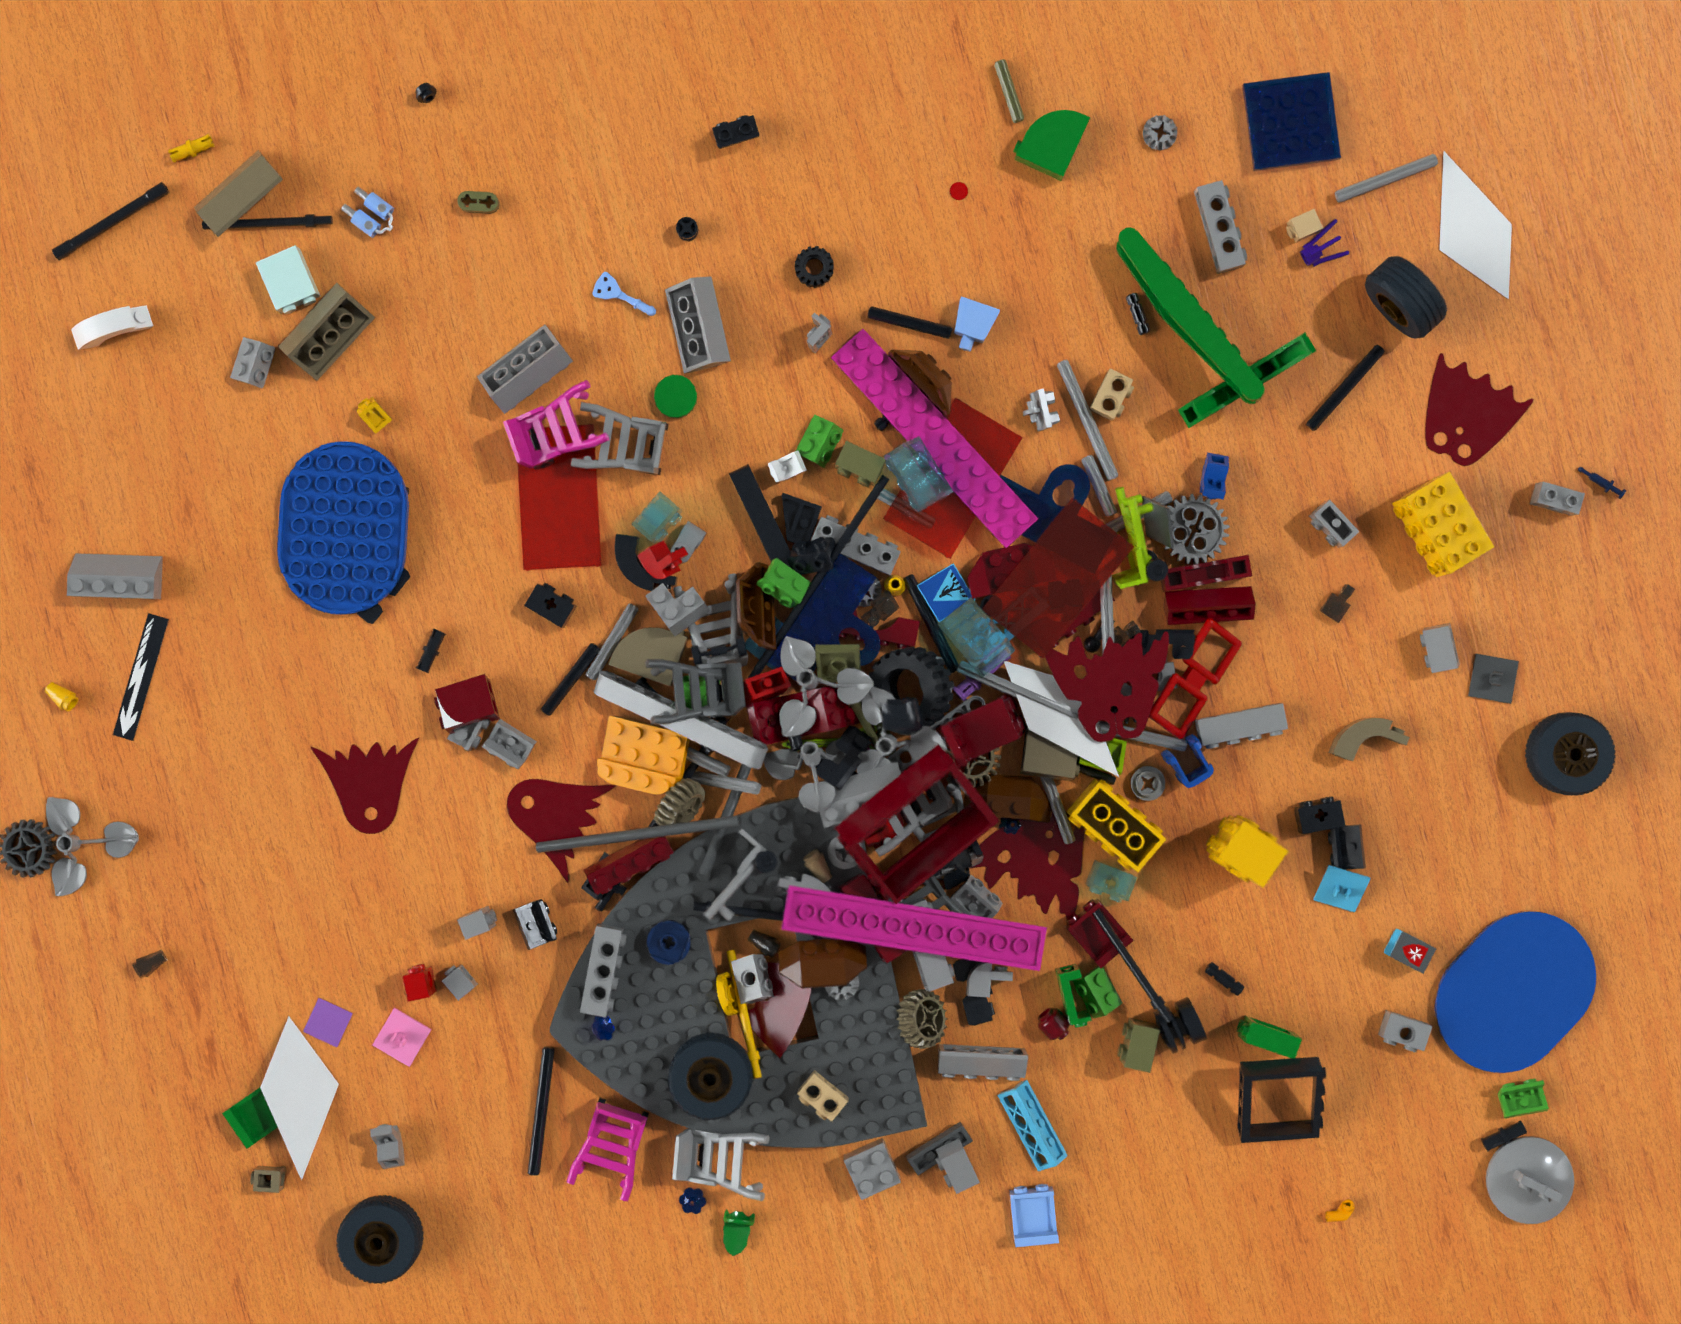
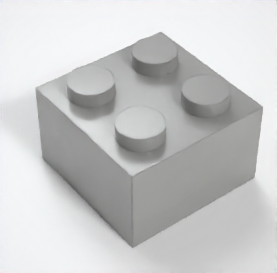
M883 1138L843 1156V1161L861 1200L901 1183L900 1174Z

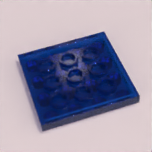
M1330 72L1244 83L1242 85L1253 171L1341 159Z

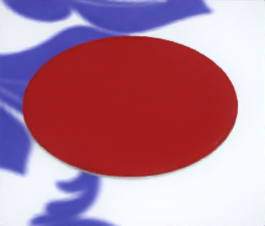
M956 182L950 188V195L955 200H963L968 194V188L962 182Z

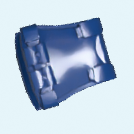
M1193 734L1185 737V740L1201 766L1189 774H1184L1177 759L1169 750L1166 749L1161 752L1163 760L1172 766L1176 778L1187 788L1194 787L1203 782L1214 771L1212 764H1208L1200 750L1202 748L1200 741Z

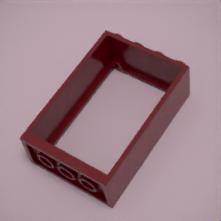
M938 744L834 828L839 833L836 838L862 871L866 873L871 882L879 889L885 899L891 898L897 904L996 825L999 820L957 764ZM949 772L971 803L882 873L859 844Z

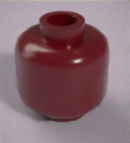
M1047 1008L1039 1015L1038 1028L1049 1040H1062L1068 1035L1070 1024L1067 1017L1058 1008Z

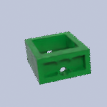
M1246 1015L1243 1020L1239 1021L1237 1026L1238 1036L1245 1043L1289 1058H1296L1302 1038L1296 1033Z

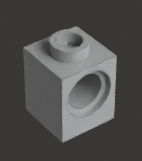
M453 965L444 973L447 977L442 980L458 1001L478 985L463 965H460L458 968Z

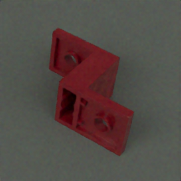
M826 686L806 691L808 700L806 706L815 709L816 719L813 726L807 732L801 734V737L860 723L852 707H849L848 704L838 698V688ZM798 692L747 704L754 739L766 745L788 740V737L782 735L779 719L780 710L786 702L793 699L803 703V693Z
M1004 693L989 703L947 721L940 727L959 768L967 765L972 759L1017 740L1023 735L1026 724L1021 715L1017 716L1015 711L1017 705L1012 696Z

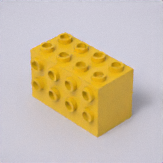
M1450 472L1431 479L1392 503L1395 515L1403 521L1407 535L1413 538L1416 543L1417 552L1424 556L1428 563L1427 568L1429 572L1435 575V577L1451 574L1494 548L1489 536Z
M1094 779L1066 811L1070 815L1067 819L1079 829L1081 826L1087 829L1084 833L1096 843L1098 840L1103 843L1101 848L1112 857L1116 854L1119 857L1117 862L1128 871L1134 869L1136 872H1139L1165 842L1166 838L1161 835L1164 831L1151 821L1148 824L1145 821L1147 817L1135 807L1131 809L1128 806L1130 802L1118 793L1114 795L1111 792L1113 788L1104 780L1097 781Z
M1231 815L1228 818L1224 817L1218 825L1220 830L1216 836L1212 835L1206 843L1208 847L1205 851L1210 853L1208 858L1223 866L1227 871L1247 883L1251 881L1264 888L1288 853V850L1276 843L1278 838L1269 832L1261 830L1260 826L1250 819L1239 815L1236 817Z

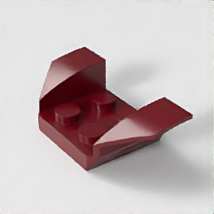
M1021 543L1009 546L1008 548L1004 547L982 552L967 580L971 597L974 599L1057 580L1052 558L1029 544Z

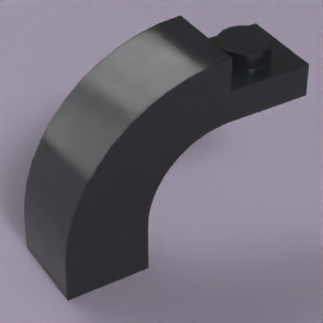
M616 534V561L621 572L631 583L648 591L655 589V583L659 584V586L663 583L667 589H671V586H677L678 577L669 576L664 579H656L641 566L638 559L639 537Z

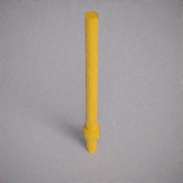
M729 950L726 953L748 1051L747 1055L751 1062L753 1079L762 1078L759 1065L760 1055L759 1051H756L747 1005L741 1004L731 964V961L737 960L735 950Z

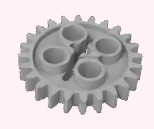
M1190 494L1188 501L1185 496H1181V503L1175 499L1173 501L1174 508L1169 505L1167 506L1173 512L1170 518L1175 522L1171 525L1174 547L1171 548L1170 556L1178 554L1177 561L1185 557L1186 564H1189L1191 559H1193L1194 564H1198L1199 558L1205 563L1207 562V555L1211 559L1215 558L1213 551L1217 553L1222 552L1218 546L1226 545L1222 538L1229 537V534L1225 533L1224 529L1230 528V526L1223 524L1228 517H1221L1220 514L1223 513L1224 509L1217 511L1218 502L1211 505V499L1207 498L1203 501V496L1200 494L1197 500H1195L1194 495ZM1186 509H1190L1194 513V518L1191 521L1186 520L1184 517ZM1203 512V516L1196 526V529L1199 531L1191 536L1189 545L1185 547L1184 544L1192 532L1189 526L1195 525L1199 513ZM1206 518L1211 519L1213 522L1211 530H1207L1203 526ZM1177 528L1184 531L1185 536L1183 540L1175 538L1174 532ZM1196 538H1201L1204 542V547L1201 550L1196 549L1194 546Z

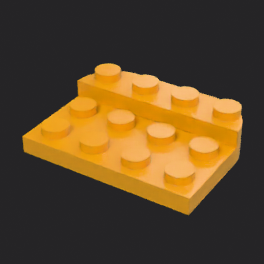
M613 715L609 716L602 756L597 759L598 775L614 785L655 795L665 794L671 787L675 786L676 782H680L683 778L690 739L667 728Z

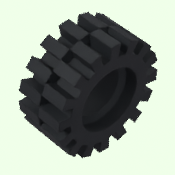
M810 246L798 254L795 261V271L801 283H805L808 287L814 286V288H817V286H823L826 282H829L833 275L834 262L830 253L826 252V249H821L819 246L811 248ZM811 259H818L823 264L822 271L817 275H812L806 270V264Z

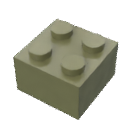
M846 441L835 463V468L838 469V474L849 478L850 475L858 478L857 483L869 488L870 485L875 486L886 459Z
M1129 1018L1128 1023H1124L1122 1035L1125 1036L1124 1042L1119 1044L1117 1056L1120 1057L1119 1060L1124 1067L1148 1073L1151 1072L1160 1032L1154 1023Z

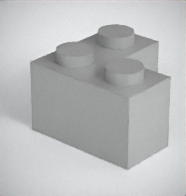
M662 583L646 595V598L674 637L710 612L693 587L674 599Z

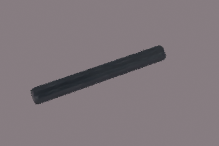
M1379 345L1371 349L1306 423L1311 430L1315 431L1381 358L1385 350Z
M910 574L903 579L947 669H949L950 673H954L957 671L959 664L933 612L917 588L918 582L915 576Z

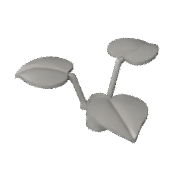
M786 636L781 648V664L787 674L797 676V682L802 686L803 703L793 699L782 706L779 715L782 735L785 737L798 736L807 732L813 726L816 719V711L814 708L806 706L808 703L806 691L814 689L818 683L838 688L837 696L842 702L856 704L862 701L873 688V680L863 671L854 668L840 671L837 675L838 684L823 680L820 677L817 678L811 670L807 669L812 667L816 660L813 646L806 641Z
M873 687L862 700V712L870 724L877 725L881 723L882 704L886 703L887 699H895L888 691ZM923 726L922 730L918 733L910 735L911 740L897 742L893 735L886 734V730L882 728V737L876 743L877 750L869 749L865 753H861L860 759L862 762L857 767V773L891 764V760L885 758V755L890 754L896 747L911 744L909 752L916 761L939 744L944 751L947 750V745L943 737L936 730L928 726Z
M839 739L827 746L826 754L822 748L818 749L816 743L806 742L801 747L799 759L797 758V751L791 752L790 749H781L766 753L764 765L768 773L775 779L788 780L795 775V770H800L804 760V763L812 769L814 783L805 784L800 789L799 801L805 808L813 812H822L833 803L835 788L826 781L818 782L815 766L819 764L821 756L825 759L834 760L839 765L846 754L836 746V742Z
M47 798L46 817L49 828L53 833L61 835L56 841V846L59 851L64 852V855L70 857L58 860L53 866L52 881L55 888V896L72 894L85 883L87 869L83 864L77 863V858L71 853L76 852L81 844L106 842L105 848L107 853L112 857L122 858L132 852L139 840V835L135 828L125 822H113L107 825L104 829L106 837L104 839L80 840L77 835H70L73 832L72 827L76 826L80 821L78 805L68 799Z

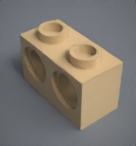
M1109 369L1089 408L1090 411L1111 421L1115 417L1119 418L1125 407L1121 405L1124 398H1129L1134 389V386L1131 385L1133 379L1113 369ZM1113 381H1120L1123 384V390L1115 391L1112 387ZM1110 400L1114 405L1113 410H1105L1103 408V401Z
M816 1070L811 1073L798 1089V1095L800 1096L798 1099L806 1106L812 1105L817 1109L816 1114L823 1120L828 1118L832 1122L848 1102V1096ZM812 1085L817 1086L819 1093L810 1095L807 1092V1088ZM832 1099L837 1105L833 1109H828L824 1106V1102Z

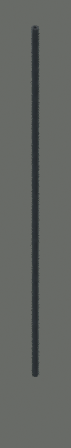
M884 475L880 477L835 545L830 555L833 564L890 480ZM829 570L817 572L809 584L801 603L795 605L777 632L776 649ZM766 649L747 679L761 674L776 650ZM730 719L720 720L718 722L727 725ZM701 747L699 752L706 754V750ZM691 762L684 772L682 779H691L699 765ZM653 819L648 827H655L659 825H657L656 821ZM615 892L605 893L595 908L602 912Z

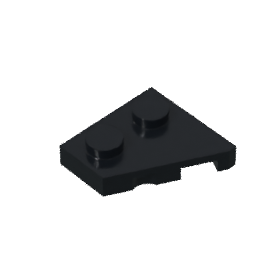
M782 493L787 541L793 543L810 541L822 506Z

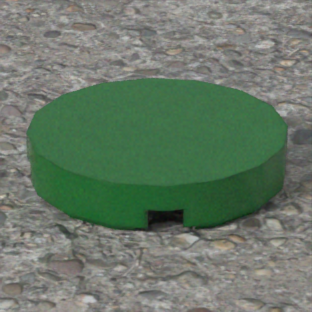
M671 375L658 383L654 393V400L662 414L670 418H680L687 416L693 411L697 404V392L693 383L686 377Z

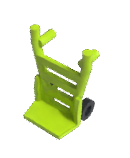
M1118 487L1115 491L1128 539H1126V552L1130 569L1112 575V580L1120 589L1147 583L1150 579L1161 581L1168 574V566L1163 560L1158 559L1153 551L1146 548L1140 518L1141 514L1153 511L1152 503L1138 506L1137 504L1143 502L1141 494L1126 498L1124 487Z

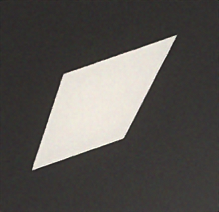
M1443 151L1439 250L1509 299L1512 224L1447 153Z
M1004 661L1012 683L1051 699L1055 702L1047 701L1078 715V708L1082 702L1068 700L1059 688L1053 675ZM1015 692L1029 730L1119 777L1106 741H1095L1085 730L1078 717L1077 719L1072 718ZM1097 722L1096 731L1103 734L1099 722Z
M288 1016L260 1088L302 1181L339 1083Z

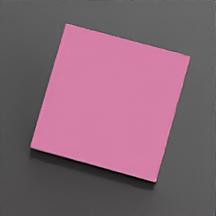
M394 1008L374 1041L373 1046L410 1067L432 1029Z

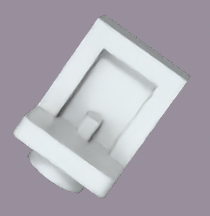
M794 451L768 463L770 474L776 483L788 480L807 471L799 451Z

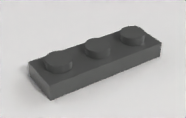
M960 1121L906 1155V1158L917 1175H920L937 1164L935 1160L939 1157L936 1152L937 1148L958 1138L963 1147L973 1140Z

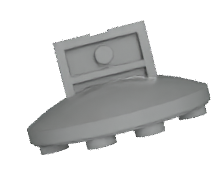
M1523 1136L1510 1140V1143L1507 1145L1503 1144L1494 1153L1486 1171V1188L1492 1203L1506 1217L1524 1224H1538L1554 1218L1567 1206L1574 1189V1173L1569 1159L1555 1144L1540 1137Z

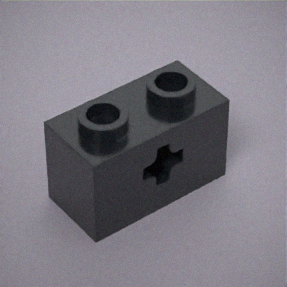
M545 582L543 585L537 583L524 606L557 626L565 628L577 607L573 604L574 599L564 593L562 596L554 593L556 588ZM555 599L556 608L551 607L548 609L549 604L547 601Z
M1330 796L1321 798L1319 803L1313 804L1312 800L1300 802V806L1294 807L1298 832L1300 834H1308L1346 826L1341 800ZM1318 810L1324 814L1320 816V819L1314 815L1318 813Z

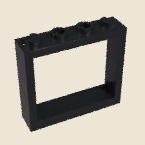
M1319 1057L1240 1062L1237 1129L1241 1143L1319 1138L1320 1129H1323V1119L1321 1116V1112H1324L1322 1096L1325 1095L1323 1079H1326V1068L1321 1066ZM1313 1077L1311 1120L1251 1124L1252 1081Z

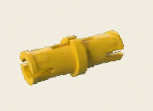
M206 134L193 141L189 139L185 141V144L169 149L168 152L171 154L172 161L176 163L189 156L195 157L197 153L215 146L212 143L211 136Z

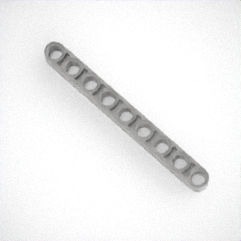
M608 671L599 672L594 688V694L650 721L651 716H657L665 711L670 712V714L676 713L674 701ZM699 716L671 724H659L755 769L762 767L768 749L766 744L708 717Z

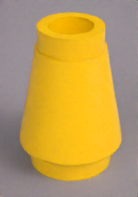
M891 575L885 580L884 589L891 596H899L905 590V582L901 576ZM898 581L899 587L893 588L891 583Z
M51 682L45 688V693L61 710L69 712L78 703L79 699L76 697V693L54 682Z

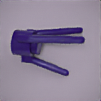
M1337 219L1328 224L1309 243L1302 246L1303 250L1300 251V254L1307 266L1312 264L1315 267L1320 263L1349 255V251H1344L1320 258L1323 256L1322 250L1339 241L1341 236H1337L1321 246L1314 245L1337 223Z

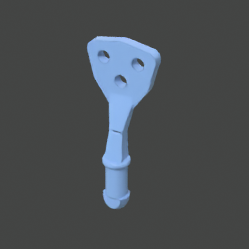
M603 272L596 281L592 293L594 297L605 300L618 298L634 306V309H638L648 316L656 314V309L653 306L642 302L640 299L632 298L621 291L617 281L608 272Z

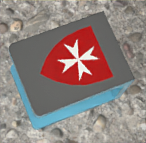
M1395 929L1384 950V954L1424 974L1436 948L1399 929Z

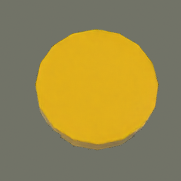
M728 972L717 975V994L725 1014L733 1016L739 1013V1009H737L738 1004L733 981L729 979L732 976Z

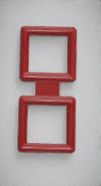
M1208 618L1195 637L1193 655L1190 659H1182L1188 665L1182 677L1177 673L1171 675L1153 704L1149 718L1178 739H1183L1208 700V697L1200 691L1206 680L1214 685L1219 683L1242 646V642L1212 618ZM1211 629L1231 644L1230 649L1214 674L1193 659ZM1176 684L1197 699L1180 728L1158 714Z

